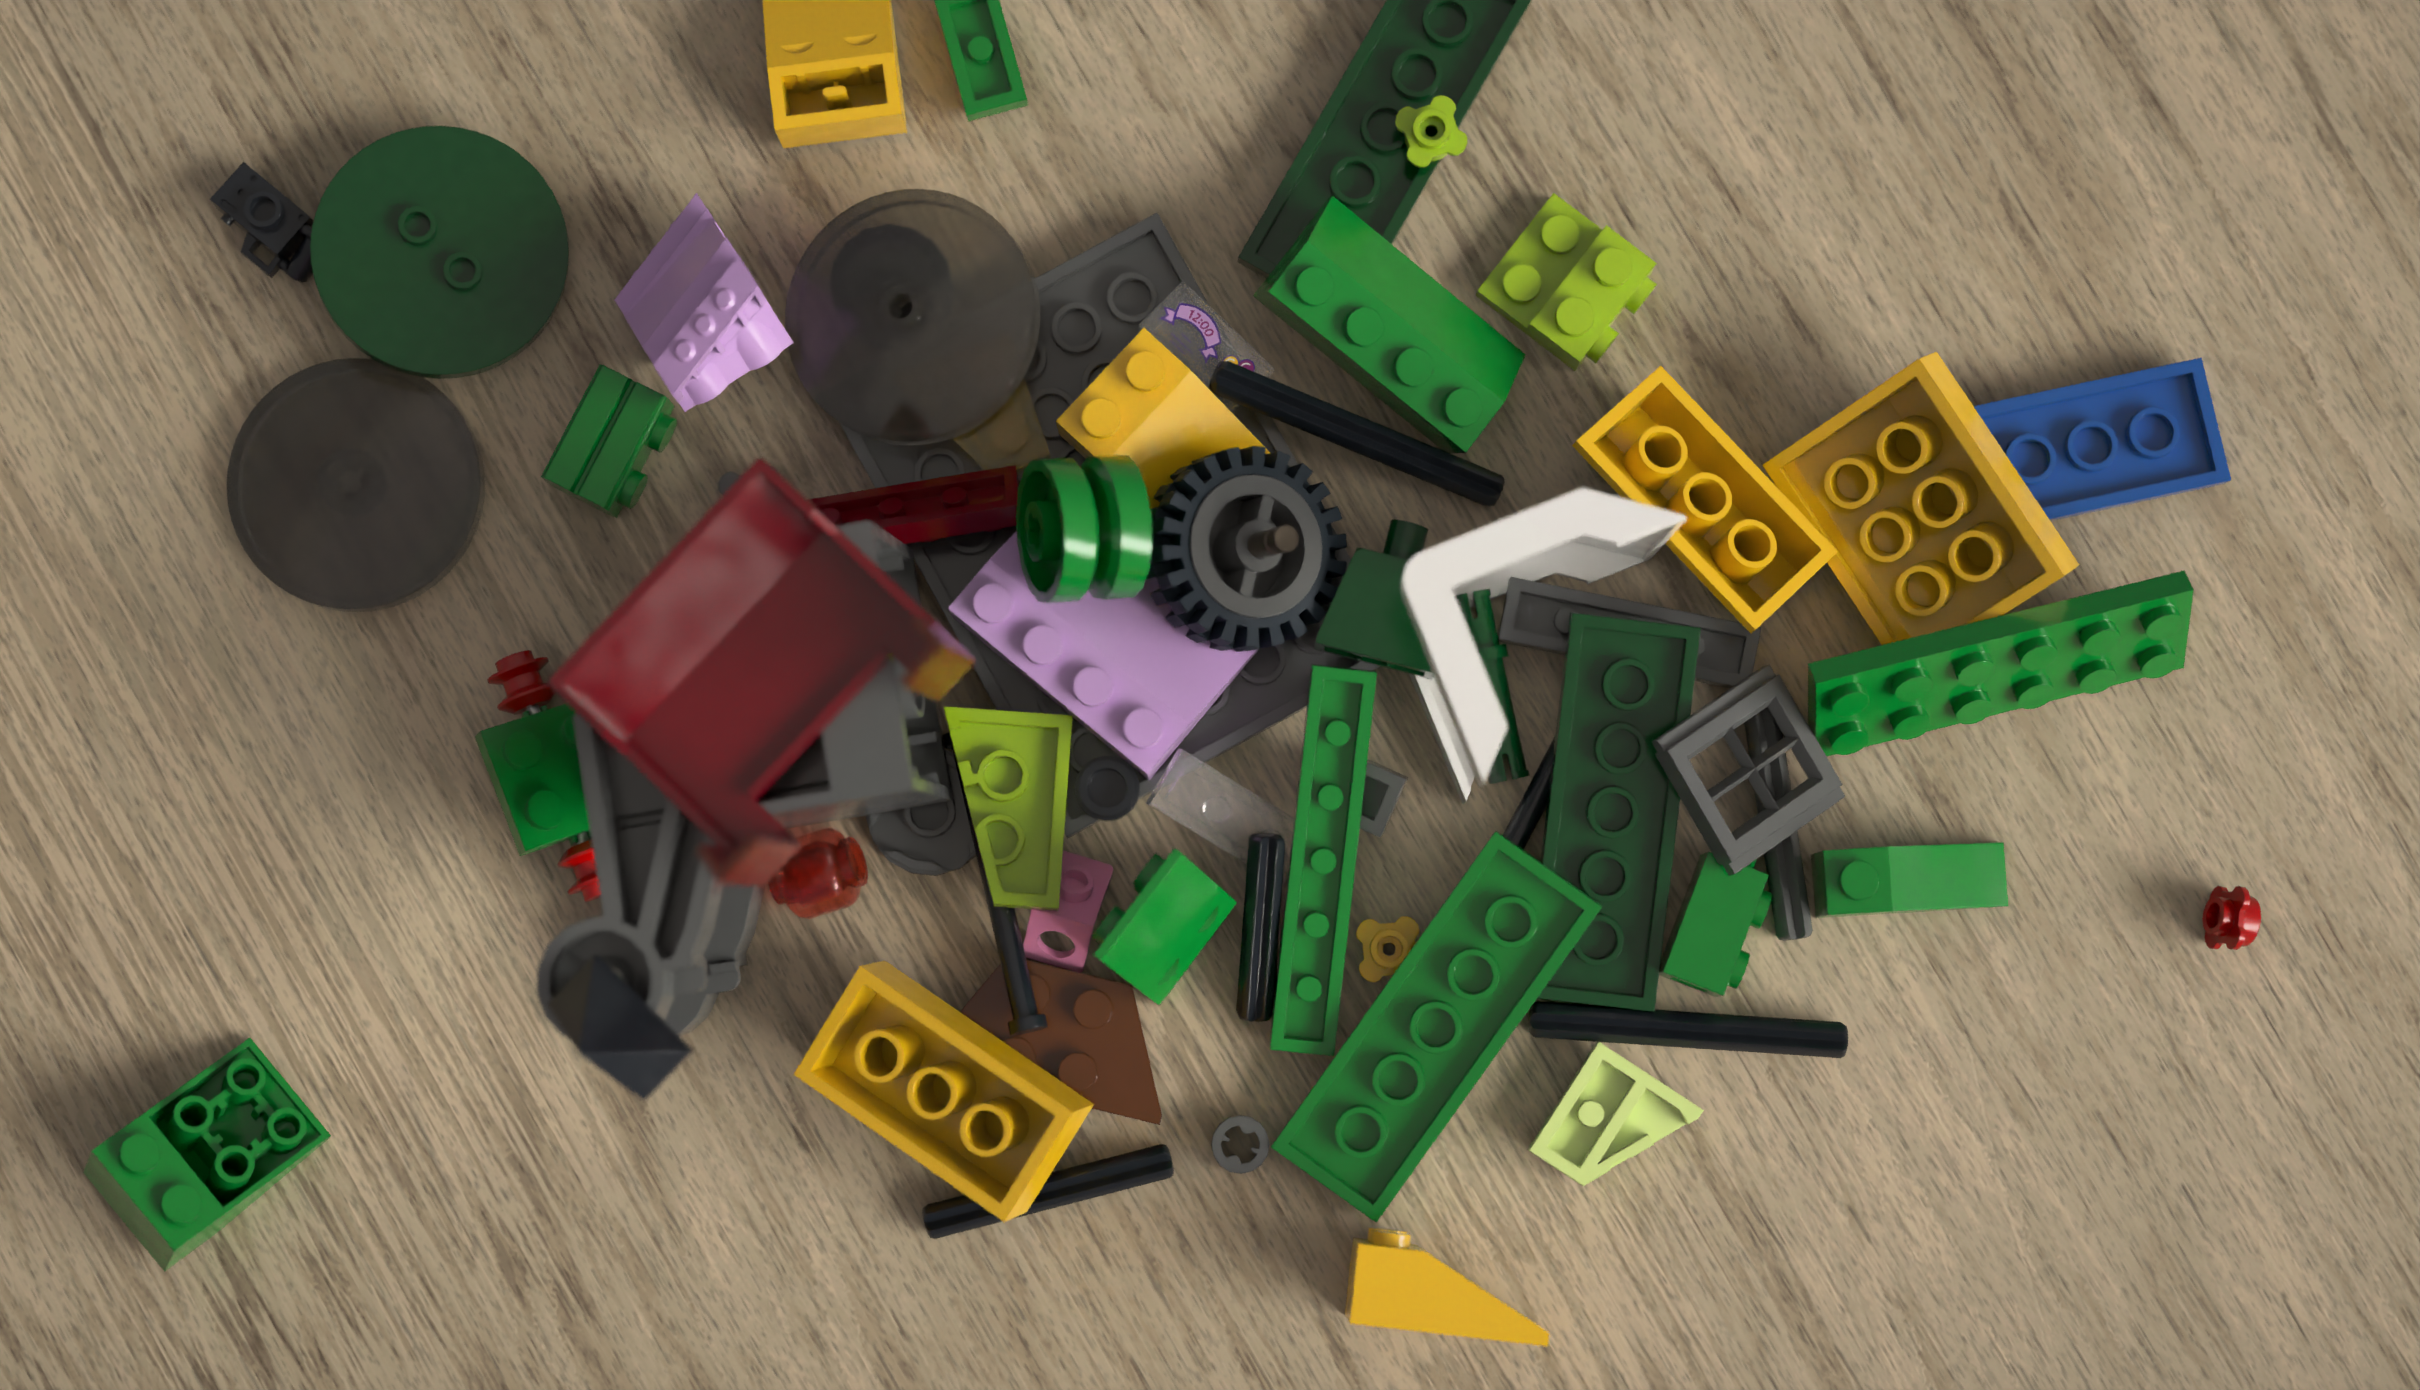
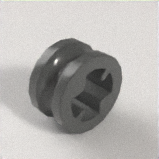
M1237 1115L1228 1117L1218 1125L1213 1133L1211 1146L1213 1155L1221 1167L1229 1172L1243 1174L1252 1172L1262 1165L1268 1155L1269 1139L1267 1132L1258 1121L1248 1116ZM1234 1126H1240L1244 1134L1255 1132L1258 1136L1259 1148L1251 1147V1151L1256 1153V1155L1248 1162L1241 1163L1237 1155L1226 1157L1222 1152V1140L1230 1141V1138L1224 1134Z

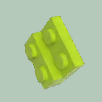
M1553 193L1479 287L1475 296L1576 371L1586 357L1596 364L1611 346L1619 333L1610 326L1624 308L1635 314L1657 285L1649 278L1657 263L1606 225L1602 230Z

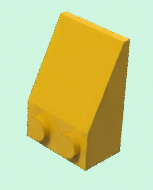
M1145 328L1133 338L1056 420L1059 435L1085 459L1089 456H1129L1139 467L1147 488L1150 509L1158 507L1160 504L1159 501L1153 498L1160 486L1172 483L1173 480L1170 476L1179 468L1191 465V461L1235 447H1239L1240 450L1250 446L1265 447L1183 362ZM1265 448V454H1269L1270 452Z
M1369 1227L1367 1239L1353 1238L1345 1316L1350 1324L1548 1346L1549 1332L1418 1245L1410 1244L1411 1235L1407 1234L1406 1231Z

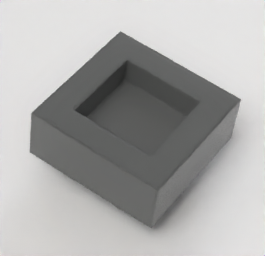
M1369 759L1367 760L1360 829L1378 837L1383 836L1407 782V776Z

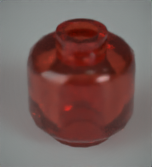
M825 827L796 836L795 839L801 847L768 881L770 892L779 905L786 904L794 915L800 918L813 919L848 908L857 902L861 886L867 884L868 869L863 851L853 837L845 838L840 831L831 827Z

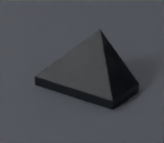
M594 955L547 1004L578 1054L642 1100H647L694 1051L599 955Z

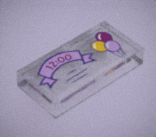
M1184 281L1138 325L1139 331L1143 328L1147 329L1208 388L1213 372L1220 361L1232 362L1268 378L1274 373V367ZM1214 394L1232 413L1241 406L1238 403Z

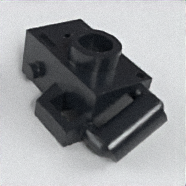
M243 162L210 198L214 206L224 214L220 219L229 227L234 223L247 233L241 253L270 278L281 269L293 280L308 282L313 274L310 243L314 221L296 204ZM260 245L275 256L269 266L253 254Z

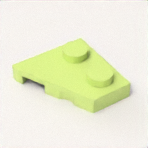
M1596 1042L1527 1150L1578 1184L1585 1186L1609 1172L1611 1168L1626 1159L1634 1157L1653 1146L1655 1142L1697 1120L1704 1110L1602 1043Z

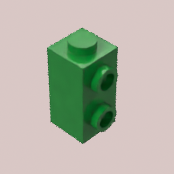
M1711 852L1700 855L1661 958L1660 976L1714 997L1724 996L1727 986L1734 989L1738 988L1750 958V953L1741 950L1749 927L1752 926L1757 929L1761 927L1773 895L1771 892L1764 890L1769 875L1754 869L1757 859L1738 873L1728 875L1723 865L1717 863Z

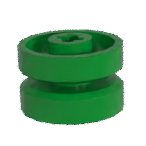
M1126 455L1089 456L1080 467L1071 458L1033 459L1024 469L1018 488L1016 527L1022 571L1028 588L1037 601L1044 603L1079 601L1087 591L1090 592L1093 598L1098 599L1135 597L1144 587L1150 569L1152 552L1151 510L1147 488L1139 467Z

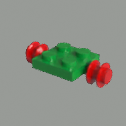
M531 650L517 652L498 660L495 663L498 672L491 675L487 681L489 684L503 685L507 696L497 706L498 710L514 715L521 714L522 718L482 730L475 736V740L519 856L569 840L570 845L573 847L567 849L557 863L558 868L573 869L577 879L567 891L568 895L582 892L585 902L596 900L601 897L573 716L576 712L567 703L548 709L546 704L551 701L556 692L547 683H543L539 672L549 662L548 657L534 658Z

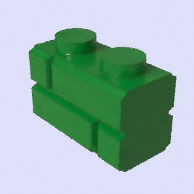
M599 364L541 477L556 489L617 518L623 506L632 509L641 497L648 480V475L642 473L641 470L652 449L661 453L669 443L677 425V419L670 416L675 406L663 394Z

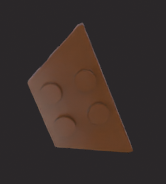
M1026 960L1038 1014L1046 1015L1048 1027L1031 1033L1010 1036L1007 1022L1012 1021L1013 1016L1000 963L960 1011L1094 1104L1092 1109L1160 1125L1162 1112L1132 985Z

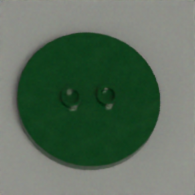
M423 126L392 133L363 148L337 172L329 183L315 213L311 232L310 250L314 280L326 311L337 328L354 346L373 360L388 368L418 377L449 379L472 376L498 367L519 355L534 342L551 321L562 298L568 275L569 246L566 224L559 203L545 179L529 161L508 145L488 135L460 127Z

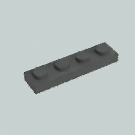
M1510 577L1508 581L1498 633L1499 642L1565 655L1570 613L1701 628L1695 673L1696 682L1732 688L1753 673L1761 632L1760 626L1750 634L1740 622Z

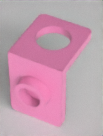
M1063 850L1059 911L1031 909L1023 944L1026 958L1081 973L1083 971L1094 925L1112 877L1113 867L1110 864ZM1046 931L1063 933L1073 941L1075 948L1069 951L1054 950L1043 943L1040 934Z

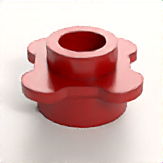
M2217 886L2213 889L2205 905L2202 917L2207 947L2219 949L2222 944H2226L2228 949L2238 950L2241 946H2248L2254 941L2260 929L2261 908L2257 899L2250 896L2247 888L2236 886L2232 892H2228L2227 888Z

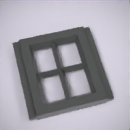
M1770 664L1761 667L1652 741L1657 751L1655 756L1717 863L1723 865L1728 875L1738 873L1846 797L1840 788L1843 784L1780 675H1775ZM1767 707L1784 738L1751 760L1734 729ZM1723 737L1741 768L1709 790H1706L1690 759ZM1791 749L1808 779L1775 802L1758 771ZM1747 779L1763 805L1764 810L1731 832L1714 801Z

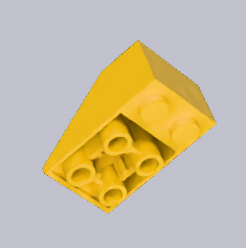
M762 0L767 72L774 129L783 149L907 133L891 0Z

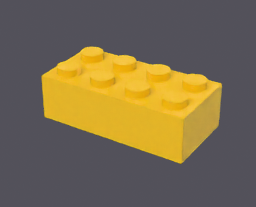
M887 961L859 966L793 1074L1003 1222L1022 1215L1029 1210L1094 1106L1092 1102Z

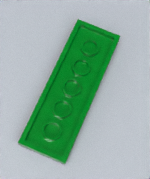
M2185 570L1808 663V725L1826 757L1835 754L1849 755L1867 746L1896 739H1914L1928 731L1960 723L1974 724L1996 714L2021 708L2034 709L2045 705L2049 701L2081 693L2095 694L2108 689L2110 686L2142 678L2154 679L2163 677L2174 670L2184 668L2194 589Z
M1495 830L1275 1139L1271 1148L1377 1223L1601 910L1602 905Z

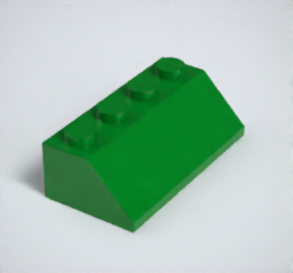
M1330 196L1253 295V297L1430 441L1450 454L1466 453L1505 403L1526 355L1334 196Z

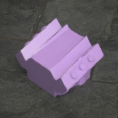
M697 193L678 218L670 225L665 235L654 246L648 257L633 273L631 279L615 298V302L653 363L654 368L684 412L695 405L712 400L724 391L728 384L751 370H756L769 364L785 348L793 344L792 339L771 308L755 279Z

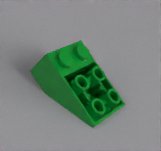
M1176 848L1172 850L1166 859L1157 852L1150 858L1132 883L1135 888L1134 890L1139 895L1128 910L1124 912L1115 905L1092 935L1094 940L1100 944L1093 955L1158 1006L1162 1004L1237 905V902Z
M248 1038L91 1150L83 1173L165 1272L219 1232L326 1142L331 1135L253 1040Z

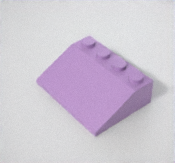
M1017 531L986 562L948 607L949 612L956 621L1069 715H1073L1076 721L1147 780L1153 777L1259 650L1236 652L1235 649L1220 651L1210 648L1211 641L1196 643L1186 637L1190 629L1188 626L1184 625L1174 628L1165 618L1172 611L1169 604L1156 606L1150 593L1160 588L1156 577L1146 579L1143 589L1135 597L1098 599L1093 598L1090 592L1087 591L1079 601L1039 602L1029 590L1022 571L1017 544Z

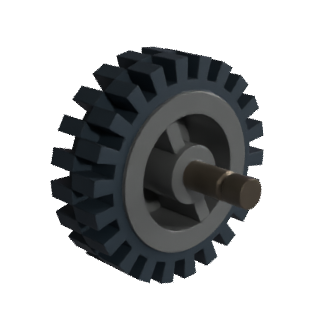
M1250 446L1241 450L1239 447L1204 456L1191 461V465L1179 468L1170 476L1173 482L1160 486L1153 497L1160 504L1158 507L1150 509L1153 527L1152 563H1150L1146 579L1156 577L1160 588L1151 592L1150 595L1156 606L1169 604L1172 611L1165 618L1174 628L1184 625L1188 626L1190 629L1186 637L1196 643L1211 641L1210 648L1220 651L1235 649L1236 652L1280 645L1284 644L1286 640L1296 639L1308 632L1305 627L1306 625L1319 623L1327 614L1321 605L1332 602L1338 590V587L1331 584L1332 578L1344 576L1347 562L1335 560V550L1347 548L1346 533L1333 535L1331 528L1332 522L1342 520L1338 506L1325 509L1321 500L1331 494L1325 484L1321 482L1310 485L1306 480L1313 471L1303 463L1289 466L1288 462L1291 456L1279 450L1265 454L1266 447Z

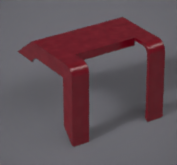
M760 457L548 680L547 684L601 737L629 759L717 845L702 844L696 853L719 883L763 887L801 847L795 837L757 801L892 657L907 669V672L899 679L904 687L936 701H939L976 660L845 533Z

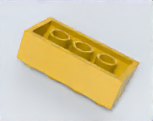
M1659 366L1572 445L1621 498L1686 515L1687 520L1665 544L1750 634L1838 552L1662 366Z

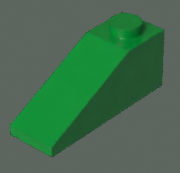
M2004 842L1823 850L1811 854L1816 918L2009 906Z

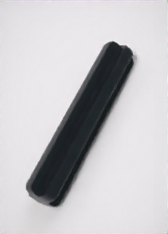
M1253 833L1249 837L1236 1011L1240 1019L1250 1022L1268 1021L1272 1017L1285 855V841L1281 835L1275 833Z

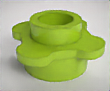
M1436 96L1431 104L1418 109L1404 107L1398 112L1395 125L1399 131L1405 134V142L1408 148L1407 159L1412 165L1426 167L1430 162L1440 160L1448 154L1458 156L1464 152L1467 146V136L1464 132L1458 130L1453 116L1456 105L1449 97ZM1429 126H1434L1437 129V135L1429 137L1425 133V129Z

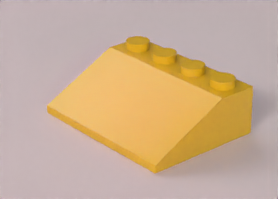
M1937 351L1917 359L1762 465L1776 487L1838 551L1827 563L1881 645L2002 616L2080 565Z

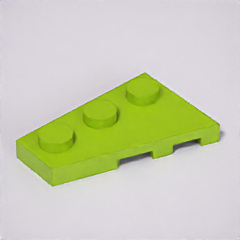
M943 706L993 905L996 907L1059 911L1073 715Z

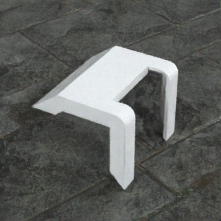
M1582 487L1424 550L1410 559L1400 580V592L1434 678L1431 680L1409 675L1462 804L1467 801L1475 777L1479 787L1484 784L1508 725L1455 595L1467 593L1471 608L1475 606L1472 595L1473 591L1490 589V599L1506 594L1510 577L1536 582L1558 574L1590 584L1652 559L1687 520L1686 515Z

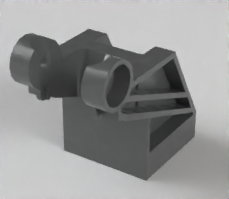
M871 521L837 526L922 607L912 548ZM894 657L757 800L786 829L953 800L937 701L904 687L899 679L907 672V669ZM576 713L573 716L603 916L589 918L566 927L548 944L538 966L537 995L545 1017L563 1036L568 1038L547 1004L594 955H599L679 1036L692 1032L710 1015L719 993L734 990L739 986L741 982L740 967L748 965L746 952L755 934L765 885L757 887L719 883L696 853L702 844L717 845L629 759L601 737Z

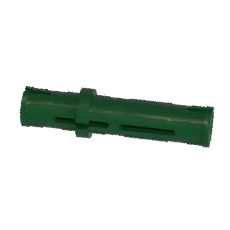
M1490 589L1473 591L1472 593L1477 613L1476 619L1472 618L1467 593L1455 595V598L1508 725L1489 770V784L1507 781L1502 759L1503 754L1507 755L1512 779L1530 776V773L1526 767L1503 658L1509 657L1506 644H1499L1490 599L1491 592Z

